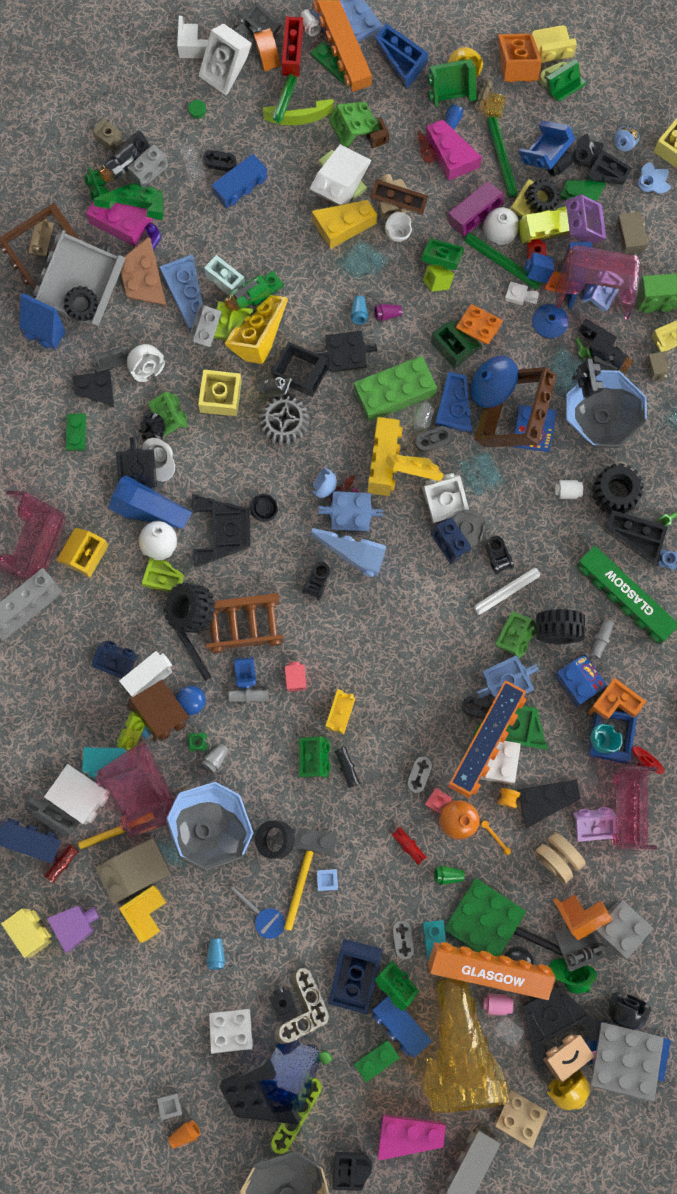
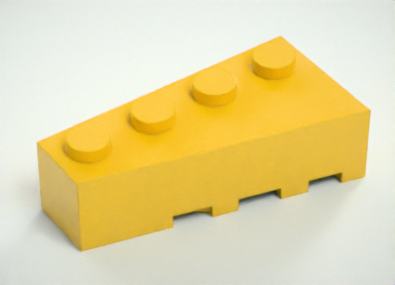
M377 418L368 493L390 496V491L395 489L396 480L392 479L393 473H397V471L391 469L386 463L388 455H399L400 444H397V439L401 438L403 427L399 426L400 420Z

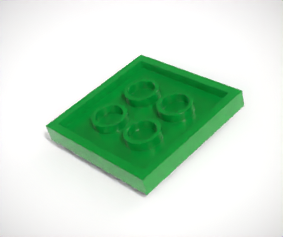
M475 878L444 929L479 953L480 951H486L493 956L500 957L527 911Z

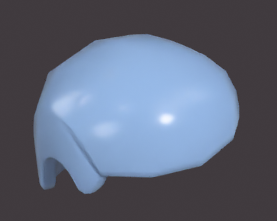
M323 468L313 482V487L316 491H312V493L319 498L329 496L336 488V475L329 469Z

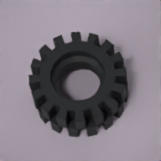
M541 178L526 190L527 195L525 199H528L526 204L531 205L529 207L530 210L535 209L534 213L551 211L559 204L558 201L561 197L558 195L561 193L556 191L559 188L557 185L553 186L554 181L549 183V179L546 178L544 180V178ZM539 190L547 194L548 201L546 203L538 198L537 193Z
M86 286L73 287L69 290L64 299V308L68 316L70 315L72 319L77 321L91 319L98 308V300L96 294L93 293L94 291L89 290ZM77 297L86 298L88 301L87 309L83 311L77 310L74 306V300Z

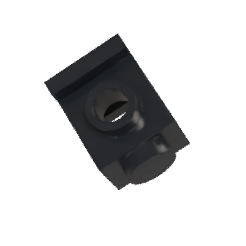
M284 987L272 991L273 996L270 997L278 1021L298 1014L289 989L285 991ZM282 999L286 1000V1007H280L279 1001Z

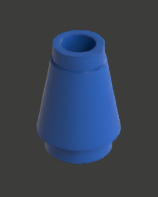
M450 105V108H447L445 122L453 130L463 117V109L457 105Z

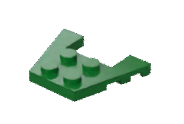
M130 183L94 198V206L110 209L115 203L147 209V217L163 220V191L157 190L155 187L146 188L141 187L137 183Z

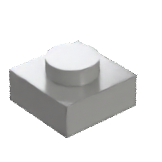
M178 1093L157 1098L161 1120L183 1114Z

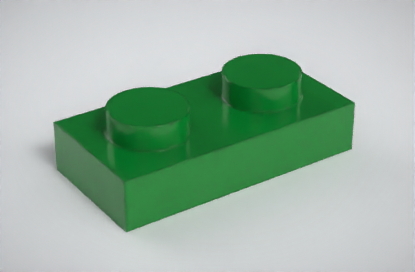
M86 413L67 414L66 451H85Z

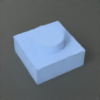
M337 869L317 871L318 891L338 890Z

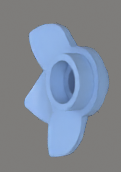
M651 162L645 164L641 169L638 187L644 192L653 191L658 194L668 192L671 186L665 181L669 170L655 169Z

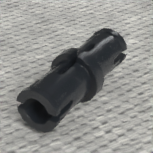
M343 747L341 748L343 757L339 749L335 753L341 765L340 771L344 773L348 787L352 788L354 787L352 778L356 786L361 783L354 770L355 764L351 762L347 748Z

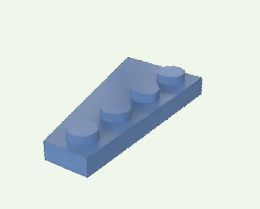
M193 254L159 266L160 272L189 331H191L199 304L203 305Z

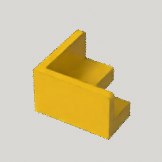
M155 885L119 908L140 943H144L160 932L150 914L167 902Z

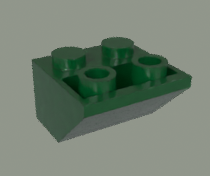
M459 319L445 323L432 333L431 338L432 345L454 369L482 348L481 343L477 339L456 329L460 322Z

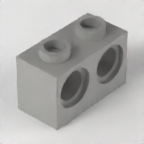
M152 145L127 168L130 178L141 187H145L168 167L166 155L155 145Z
M199 304L188 340L210 347L222 311Z

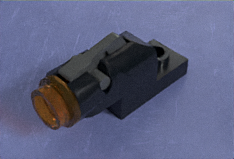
M138 130L112 151L113 156L101 166L98 172L106 183L113 182L128 170L127 167L150 147L141 131Z
M585 319L579 331L582 332L585 338L593 339L589 351L594 357V362L611 370L626 373L633 360L617 346L613 347L617 337L590 320Z

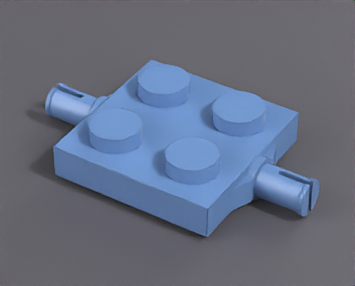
M333 491L330 507L319 506V509L326 510H319V514H330L331 529L369 531L371 517H383V513H376L383 512V509H372L371 493Z
M517 655L482 671L487 687L477 691L480 699L489 694L495 699L506 680L525 690L526 695L534 691L529 675L539 671L536 663L525 668Z

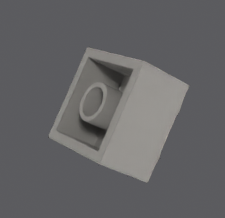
M618 900L609 910L613 920L594 932L623 959H628L654 928L625 901Z

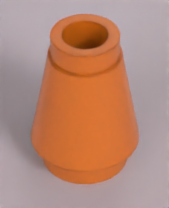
M194 1120L186 1121L168 1137L169 1144L175 1149L176 1147L196 1141L197 1137L201 1135L200 1129Z

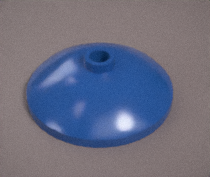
M503 355L494 356L483 362L475 371L471 380L470 395L472 400L482 408H493L503 403L511 395L517 384L518 368L516 363Z

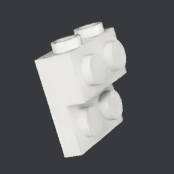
M454 473L443 475L444 479L441 481L428 479L425 481V485H421L433 523L449 519L459 511L469 510L459 475L454 476Z

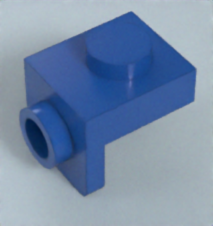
M254 657L234 659L237 687L241 686V688L246 689L256 685Z

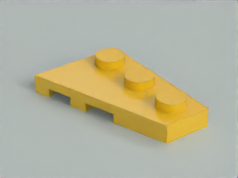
M388 455L386 463L392 470L441 481L444 475L439 470V467L429 458Z

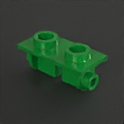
M89 167L84 180L85 184L89 186L92 201H94V198L109 191L107 187H100L106 184L102 173L98 169L92 171L91 167Z

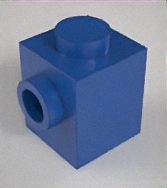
M533 252L530 259L526 260L524 267L527 278L533 281L548 283L554 272V258Z

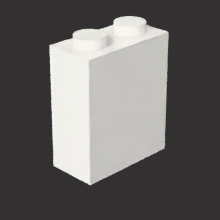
M67 764L44 797L86 825L88 822H93L97 816L96 810L98 807L104 806L109 798L107 794L109 792Z

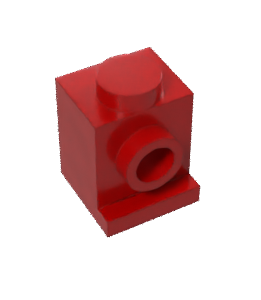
M540 239L528 242L526 260L530 259L533 252L546 256V243H542Z

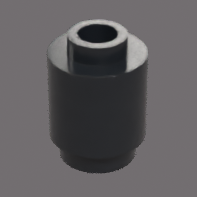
M565 151L551 170L546 169L551 176L561 174L572 165V155Z

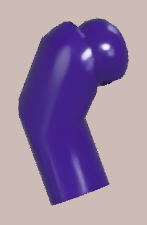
M148 223L145 229L151 239L153 250H155L161 239V234L156 225Z

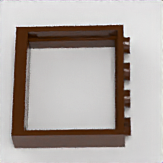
M55 202L0 237L1 251L4 255L7 253L10 256V264L15 270L19 269L22 274L20 278L26 286L30 285L33 290L31 292L32 295L37 284L8 243L51 215L61 230L65 231V234L79 239Z
M547 367L519 369L517 384L539 382L525 433L495 435L503 403L493 408H483L474 440L484 447L538 445L557 375Z

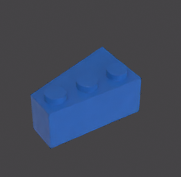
M385 23L375 36L376 47L407 89L428 64V52Z

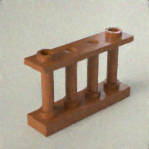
M278 593L215 601L214 608H216V612L213 613L214 619L210 621L212 643L206 644L207 651L221 653L223 649L261 644L278 646L280 642H284L283 634L277 635L274 608L280 604ZM264 606L267 609L270 636L258 637L255 614L257 607ZM238 609H245L248 612L251 637L249 639L239 640L236 617ZM221 611H226L229 615L231 641L220 642L217 615Z

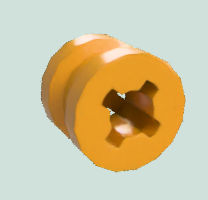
M501 788V798L498 799L497 804L516 809V799L520 796V793L511 789Z

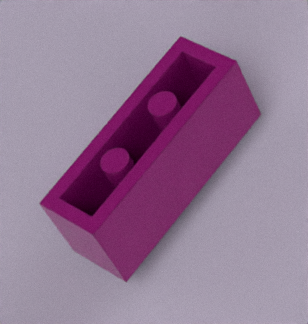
M487 181L484 185L478 187L474 193L466 197L458 206L451 209L448 213L450 225L460 234L466 236L485 220L490 211L504 205L503 192Z

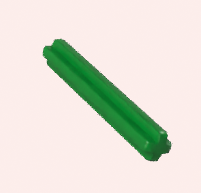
M289 74L273 114V121L281 123V120L284 118L297 82V76Z

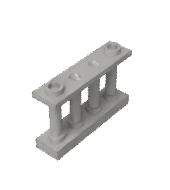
M44 568L0 602V639L2 641L7 639L63 593Z

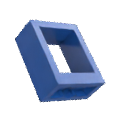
M620 710V712L614 711L610 719L628 722L623 752L616 751L610 754L597 752L590 740L588 756L627 764L631 759L637 716L633 718L623 710ZM596 712L594 714L592 731L594 727L600 725L602 717Z

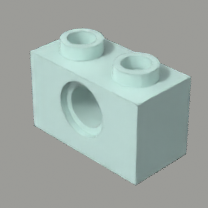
M217 255L204 268L206 278L227 295L245 283L244 276Z

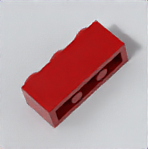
M286 16L282 76L293 74L300 77L304 31L303 17Z

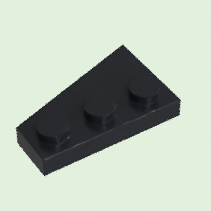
M577 779L518 789L526 829L581 799Z

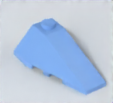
M312 528L311 536L359 571H362L363 575L368 577L378 576L385 556V545L361 539V542H356L351 536L346 535L338 538V535L333 532Z

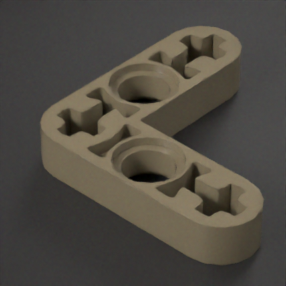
M305 968L296 970L291 977L292 984L305 1013L276 1028L275 1039L280 1044L292 1042L325 1025L329 1019L328 1011L310 971ZM303 975L305 979L299 981V977ZM307 985L309 986V988H307V989H305V990L302 989L303 987H306ZM307 992L313 994V1003H309L306 1000ZM316 1005L318 1006L317 1008L311 1010V1007ZM317 1014H321V1018L319 1020H316L315 1018ZM300 1019L306 1023L304 1031L298 1028V1021ZM289 1029L293 1030V1032L286 1035V1037L282 1036V1033L284 1031Z

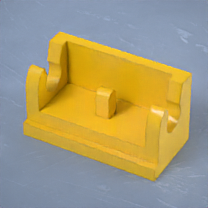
M337 689L325 729L344 735L356 699L353 694H346L342 690Z

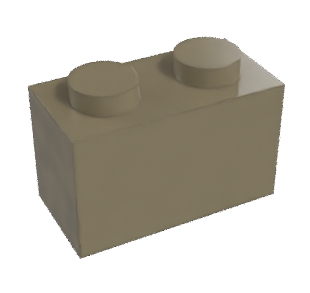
M641 212L619 214L616 226L623 255L644 252L647 245H649V236L645 234V219L642 218Z

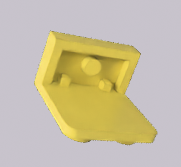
M561 25L533 31L532 36L535 39L542 60L541 63L574 57L577 46L576 39H569L566 26Z

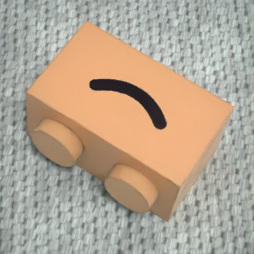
M570 1034L562 1040L563 1044L558 1048L554 1046L546 1052L547 1056L543 1060L557 1081L563 1082L595 1057L580 1035L573 1036Z

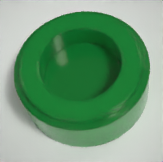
M194 100L189 104L188 109L191 117L200 119L206 115V105L203 101Z

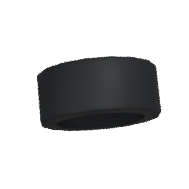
M266 821L257 829L255 835V845L258 852L269 859H282L288 856L295 844V835L292 828L282 821ZM272 828H279L283 834V844L279 851L273 852L268 848L267 835Z

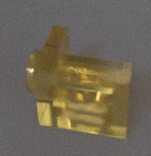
M489 92L484 115L501 118L507 96Z

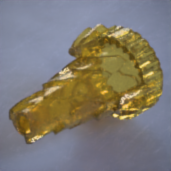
M452 978L437 980V996L440 1015L437 1016L439 1026L437 1031V1061L434 1058L427 1059L422 1086L423 1095L430 1100L431 1110L433 1113H453L509 1104L510 1096L507 1080L493 1054L489 1051L487 1038L484 1036L481 1022L477 1016L475 998L471 997L469 982Z

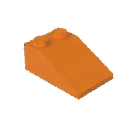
M498 34L501 72L504 81H539L542 60L532 34Z

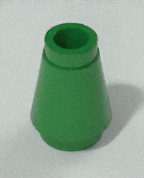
M443 865L435 867V883L446 885L464 882V870Z

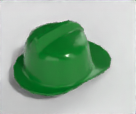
M564 958L555 959L549 964L555 979L563 982L565 987L575 994L589 993L591 984L597 978L596 970L589 965L569 972Z

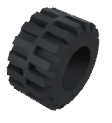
M622 463L619 466L616 464H612L611 467L607 466L595 480L592 492H595L593 499H597L596 505L599 506L601 504V510H609L608 514L612 510L623 512L624 514L632 510L643 495L644 483H640L642 480L641 475L637 476L638 471L636 469L632 471L631 466L624 467ZM612 481L621 482L627 488L628 495L625 497L613 495L609 490L608 483Z
M179 583L176 584V587H172L171 593L168 592V598L164 602L166 604L164 612H166L165 619L168 620V625L172 626V629L182 632L200 633V631L206 630V627L211 625L210 621L214 619L213 613L216 612V608H214L216 602L212 599L214 596L209 592L210 590L202 585Z
M568 609L545 610L536 614V639L550 644H572L583 641L585 639V614Z

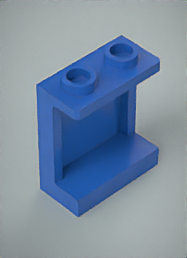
M542 120L538 125L542 134L529 150L520 148L518 153L525 165L551 170L573 143L575 137L570 125Z

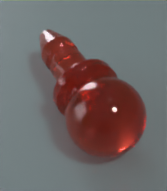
M418 131V140L422 147L420 149L422 159L426 163H432L436 159V152L432 149V145H428L421 131Z
M355 475L349 476L334 491L347 492L354 481ZM333 492L330 494L331 502L333 499Z

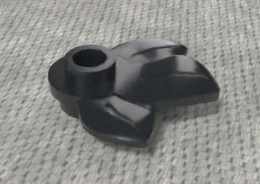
M588 134L581 136L577 141V148L572 153L573 162L580 166L585 165L591 169L604 144L590 142ZM578 154H581L583 159H579Z

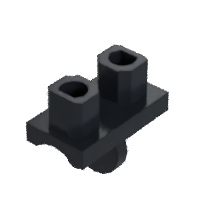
M586 359L583 364L578 365V369H576L577 374L572 376V382L578 383L579 388H582L583 398H589L591 395L604 390L603 382L596 381L595 378L601 372L600 364L593 363L592 359Z

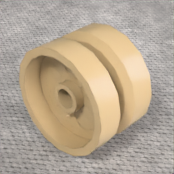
M554 832L547 839L549 846L541 844L534 852L543 865L557 879L566 884L573 877L571 869L579 871L586 865V862L570 842L559 833Z

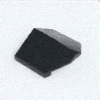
M335 1152L333 1190L361 1191L372 1173V1160L364 1153Z

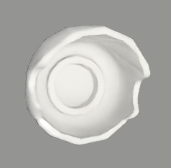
M397 211L391 213L385 223L387 237L396 242L407 240L412 232L411 218L404 212Z

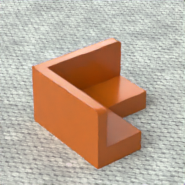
M614 678L589 710L588 714L591 715L595 711L608 720L616 708L619 707L635 718L647 701Z
M575 895L563 902H560L557 898L553 899L569 930L577 940L584 938L613 920L602 901L584 911Z

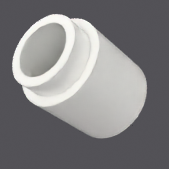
M559 480L558 484H555V495H558L559 499H577L582 497L583 483L578 482V480Z

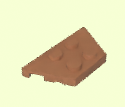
M149 237L125 256L126 259L121 269V275L126 295L129 299L167 306L152 242Z

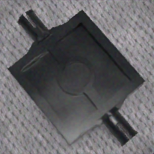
M362 330L325 335V351L314 353L328 359L330 372L367 368L366 354L377 352V344L365 345Z
M130 437L131 449L116 452L118 483L122 477L127 475L148 488L157 487L154 449L143 450L138 448V437Z

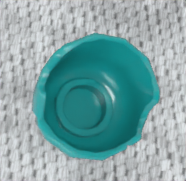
M600 724L594 727L590 740L597 752L610 754L618 751L622 746V735L614 731V726Z

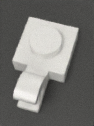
M510 282L505 301L523 305L524 301L536 304L539 292L527 291L528 286Z

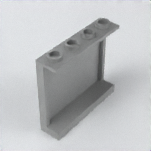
M63 230L61 235L57 234L54 244L57 246L54 252L50 251L47 259V262H50L47 269H43L40 279H43L40 286H36L33 296L36 297V300L68 316L64 308V299L67 292L73 287L86 286L96 294L98 308L91 319H87V321L81 320V322L98 328L126 258L121 255L115 256L65 234ZM77 297L74 300V306L77 310L83 311L87 309L88 301L84 297Z

